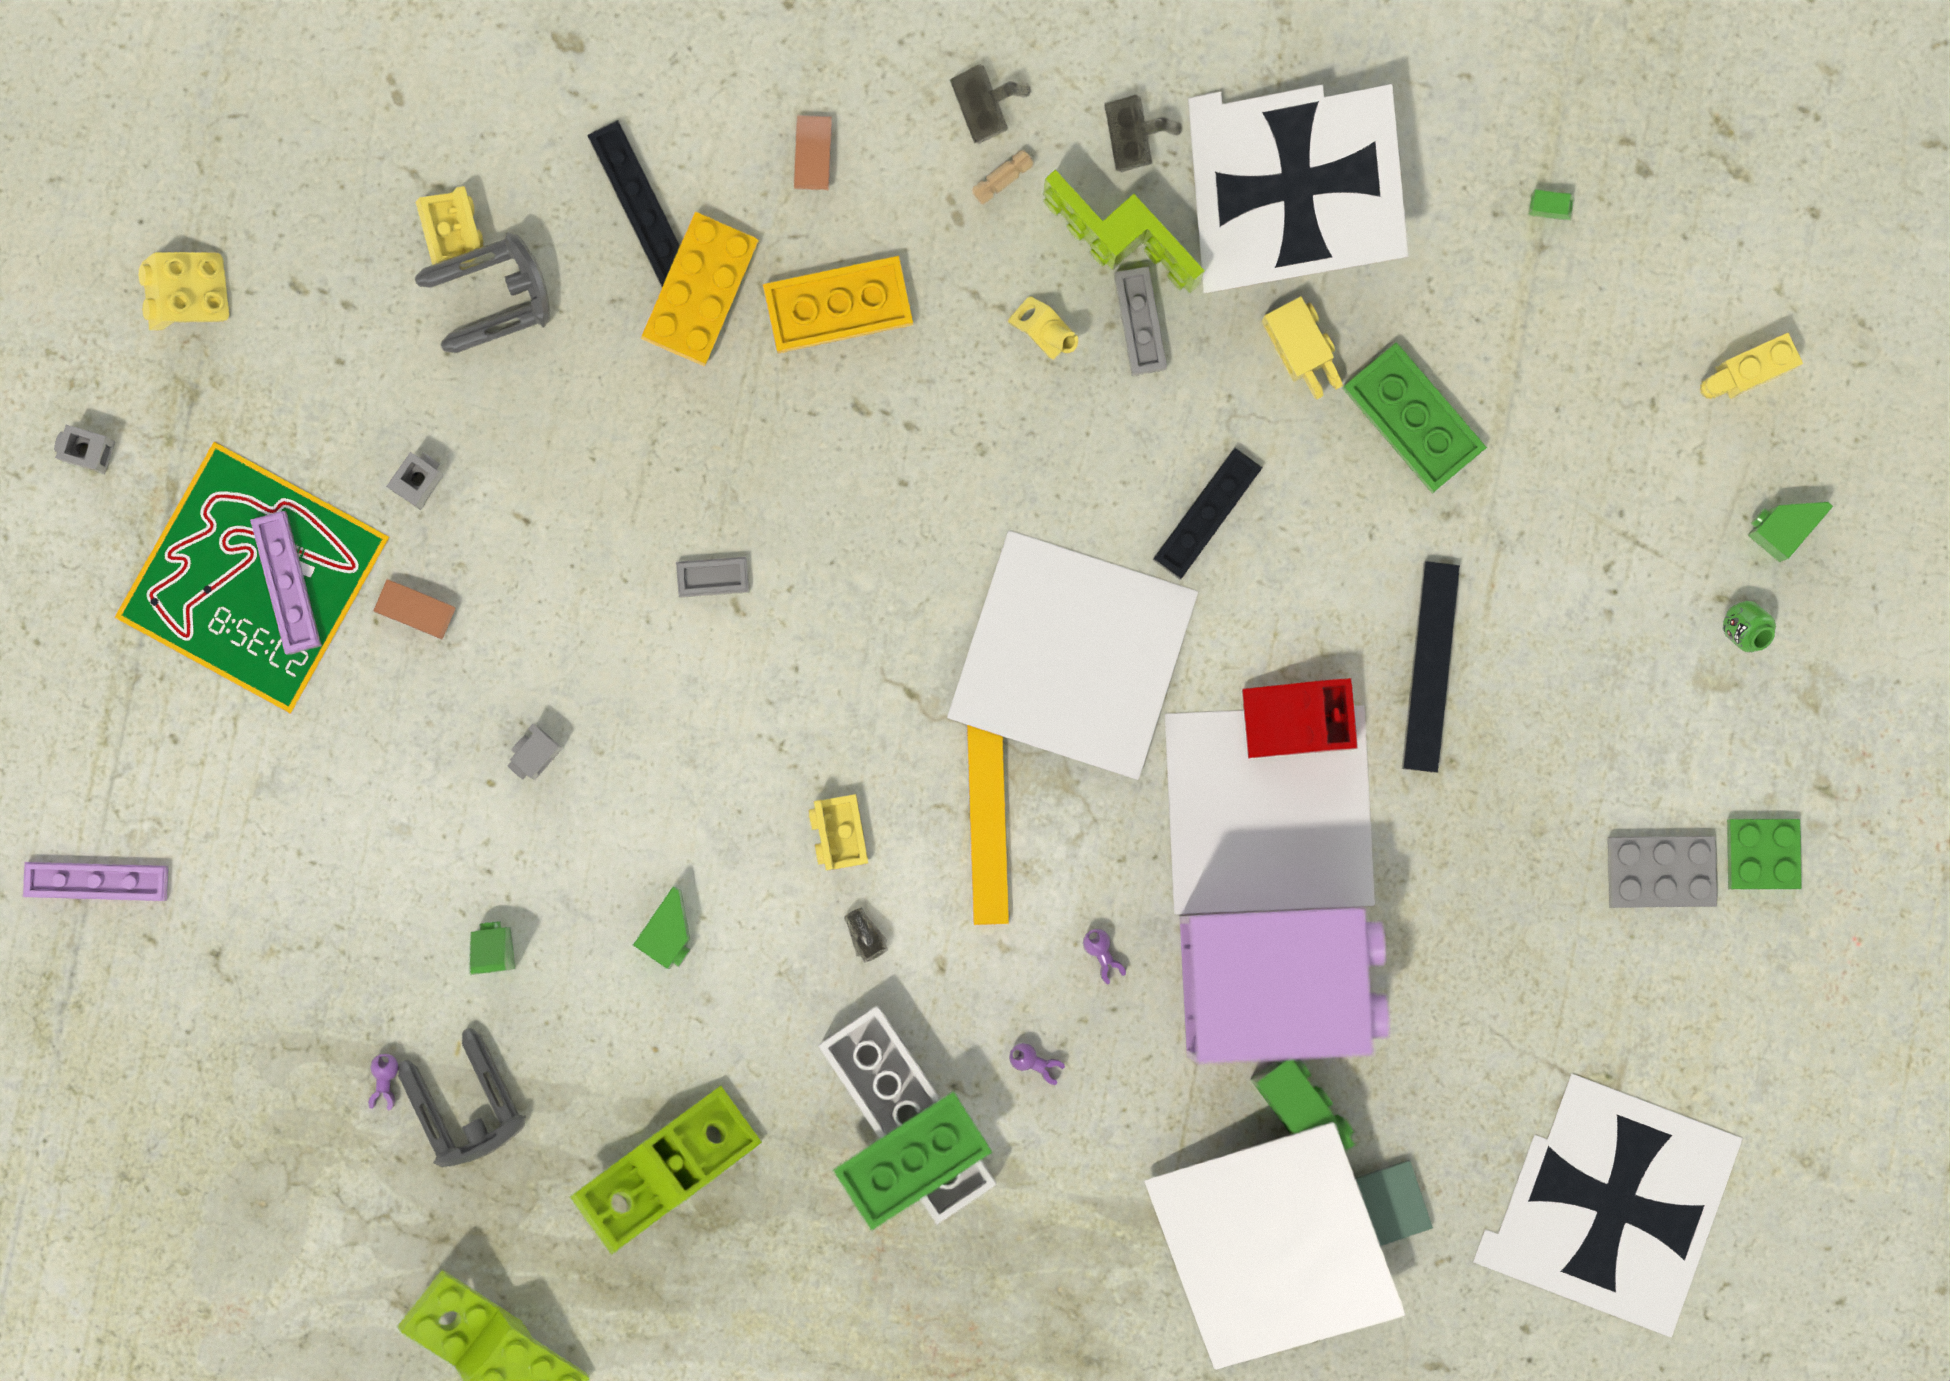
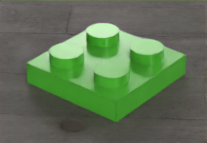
M1800 819L1727 820L1728 890L1802 889Z

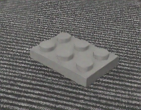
M1715 836L1607 838L1609 908L1717 906Z

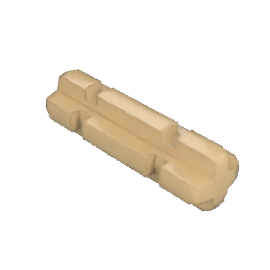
M1020 150L1012 157L1011 162L1006 161L987 176L986 182L981 181L974 186L972 193L977 201L985 204L993 198V193L996 192L998 194L1016 180L1020 172L1025 173L1033 166L1031 157L1024 150Z

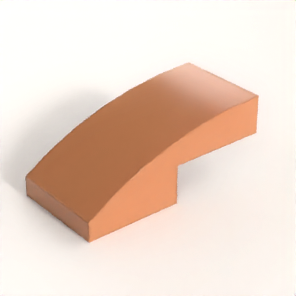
M797 116L794 189L829 190L832 117Z
M387 579L373 611L443 639L456 607Z

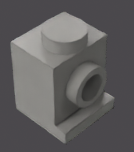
M65 425L64 432H60L55 441L54 450L57 452L55 458L65 463L105 474L115 441L97 433ZM88 444L86 455L81 456L80 448Z
M410 452L386 487L421 510L425 505V501L443 477V474L437 470L440 464L425 453L417 457ZM417 474H424V482L420 486H416L414 484V477Z
M532 724L528 729L533 734L530 738L524 735L514 745L511 751L515 754L508 764V767L522 780L526 776L536 780L563 749L540 727Z

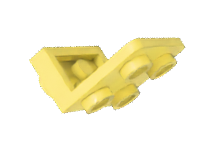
M154 252L141 262L139 282L141 286H144L145 290L142 311L144 319L148 320L149 330H164L175 322H223L228 319L229 307L223 258L219 253Z

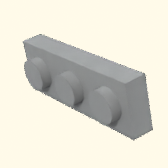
M1149 266L1115 272L1114 278L1132 376L1166 371L1167 365Z

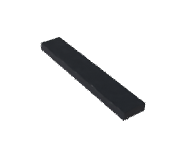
M617 120L587 136L661 287H663L680 245Z
M1429 561L1423 563L1402 769L1438 773L1460 565Z

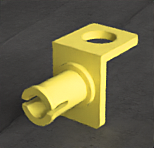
M1031 296L1008 319L1011 326L1028 334L1051 359H1055L1061 351L1063 353H1071L1078 346V336L1074 335L1075 333L1049 305ZM1035 308L1034 314L1029 319L1021 321L1025 312Z

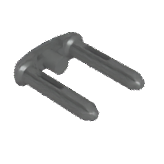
M507 232L506 238L425 267L415 276V282L419 287L432 288L507 260L515 259L520 271L505 276L508 290L511 296L528 291L531 297V304L449 333L441 341L443 351L459 353L537 324L541 325L542 328L547 325L550 320V307L544 278L535 257L518 235ZM490 252L495 254V257L467 267H462L460 264ZM515 318H519L521 321L490 333L486 331L487 328Z
M472 1028L465 1029L462 1032V1046L500 1123L499 1128L493 1132L488 1133L482 1118H479L462 1127L469 1144L461 1148L455 1147L418 1067L409 1060L400 1062L398 1066V1077L436 1154V1159L433 1163L440 1167L455 1166L489 1155L509 1142L525 1126L526 1116L519 1115L482 1036ZM487 1072L490 1073L504 1102L503 1106L500 1105L486 1076ZM424 1104L427 1106V1109L437 1127V1130L440 1134L439 1139L437 1138L431 1126V1123L423 1109Z

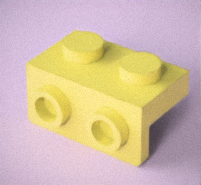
M465 186L457 187L452 193L418 198L416 206L432 265L483 247L481 231L476 229L473 218L474 203L472 198L467 196ZM476 258L471 259V260H468V261H465V262H462V263L472 262V261L475 260Z
M856 794L814 801L815 808L808 811L812 830L819 829L821 843L815 844L818 865L825 864L826 871L868 864Z

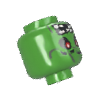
M1743 601L1732 606L1727 611L1722 629L1725 636L1744 652L1752 653L1763 650L1772 643L1775 636L1776 623L1774 618L1754 601Z

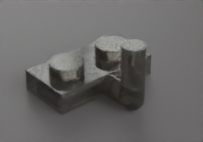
M977 65L949 79L973 142L976 144H981L1009 130L998 102L1010 96L1026 98L1031 94V87L1028 84L1013 81L993 89L985 67L982 65Z
M1136 94L1104 103L1116 171L1124 172L1153 164L1148 135L1163 131L1177 136L1182 132L1181 123L1166 117L1145 121L1141 96Z

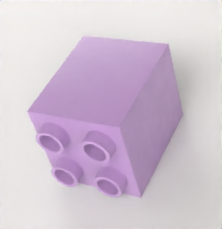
M1365 908L1179 917L1187 1058L1196 1063L1373 1055L1372 1039L1389 1037L1387 997L1385 994L1377 995L1376 993H1370L1368 966L1384 965L1385 963L1384 929L1382 922H1366Z

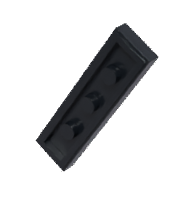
M1234 448L1153 558V561L1181 580L1263 467L1237 448Z

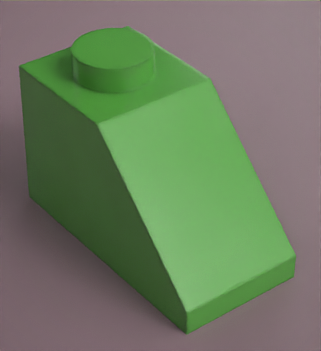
M1829 502L1778 505L1769 511L1764 508L1751 522L1755 528L1748 536L1780 563L1791 557L1833 508V505Z
M677 887L671 888L633 944L634 947L666 969H671L673 964L679 967L691 951V949L686 947L690 941V934L682 891Z
M501 921L479 924L480 931L470 933V975L516 969L511 927L501 928Z

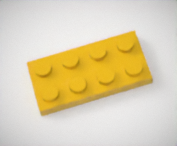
M695 211L640 339L705 367L759 239Z
M899 256L763 284L778 354L913 325Z

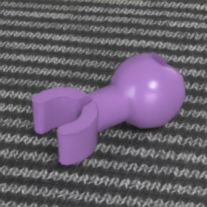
M1093 929L1085 935L1083 946L1088 954L1097 957L1102 966L1100 969L1101 978L1106 984H1110V980L1107 977L1108 964L1118 968L1122 976L1126 975V971L1122 964L1114 960L1109 952L1111 943L1109 935L1101 929ZM1091 933H1097L1095 939H1089Z
M1026 1043L1014 1046L1009 1055L1010 1063L1016 1070L1027 1071L1033 1069L1041 1073L1043 1079L1052 1085H1057V1080L1050 1078L1049 1072L1045 1070V1067L1058 1066L1062 1069L1065 1068V1064L1059 1060L1050 1059L1047 1061L1038 1057L1035 1049ZM1019 1050L1018 1057L1013 1058V1052Z
M379 1054L372 1060L370 1066L371 1073L376 1078V1091L369 1098L368 1105L370 1109H373L377 1103V1097L383 1092V1097L387 1100V1110H391L396 1101L394 1094L390 1091V1081L397 1075L399 1069L398 1062L392 1055ZM383 1056L387 1057V1058L389 1059V1061H388V1062H384V1061L382 1060V1057H383Z

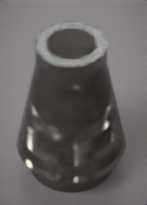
M858 908L844 917L856 956H861L864 963L880 957L889 950L886 945L887 938L868 918L862 908Z

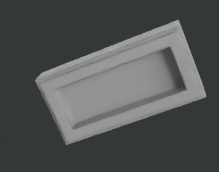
M746 557L676 562L679 598L749 593Z

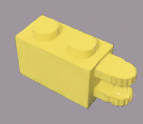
M1301 296L1264 315L1261 322L1293 382L1304 378L1314 398L1319 399L1324 394L1321 384L1313 373L1316 370L1323 368L1333 388L1338 389L1343 384L1332 362L1334 359L1332 353L1335 352L1333 342L1327 333L1321 334L1316 324L1319 321L1316 310L1310 302L1305 304Z
M1787 332L1720 364L1715 368L1717 373L1705 379L1700 385L1701 388L1699 390L1701 391L1700 394L1703 395L1702 397L1714 399L1716 396L1719 397L1727 393L1729 398L1732 399L1789 373L1802 365L1803 362L1789 333Z

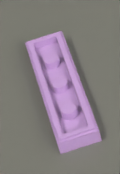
M281 511L251 519L285 654L290 655L321 646L287 512Z
M25 862L23 897L167 901L168 866Z

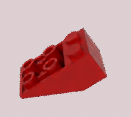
M1352 678L1242 689L1248 759L1347 751L1358 748Z

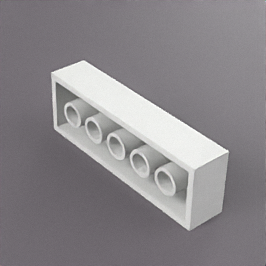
M879 1005L818 1045L879 1138H882L941 1099ZM980 1160L920 1200L938 1225L997 1184L984 1162Z

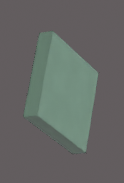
M1410 1160L1355 1178L1380 1246L1433 1229Z

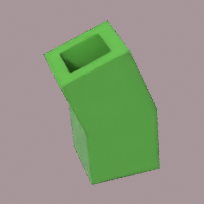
M1535 189L1531 194L1528 215L1549 219L1571 220L1574 198L1570 193Z

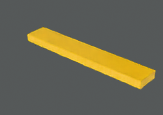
M967 725L974 925L1009 924L1003 736Z

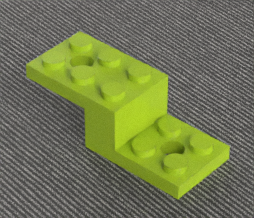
M1056 169L1045 178L1043 195L1046 198L1043 200L1044 204L1054 215L1057 216L1060 213L1069 222L1066 227L1078 241L1084 239L1092 247L1090 254L1101 266L1107 264L1113 270L1143 243L1146 246L1144 248L1146 255L1155 264L1161 262L1169 271L1167 277L1179 290L1185 288L1190 294L1200 285L1205 270L1135 194H1132L1102 221Z
M719 1086L569 1197L612 1255L669 1211L685 1202L759 1146L762 1141L723 1087ZM708 1126L715 1127L720 1132L721 1140L718 1144L708 1140L706 1136ZM614 1195L622 1196L626 1200L627 1210L625 1213L617 1212L613 1208L612 1198Z
M444 1270L440 1271L397 1325L400 1333L453 1365L463 1381H588L590 1379L585 1371L533 1339L522 1320ZM449 1311L457 1312L456 1318L452 1323L447 1325L440 1324L443 1314Z

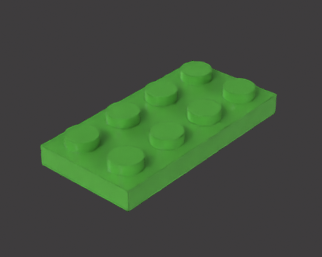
M1397 342L1342 388L1432 494L1487 448Z
M952 1091L834 1168L833 1172L870 1230L873 1231L991 1154L992 1150L955 1092Z

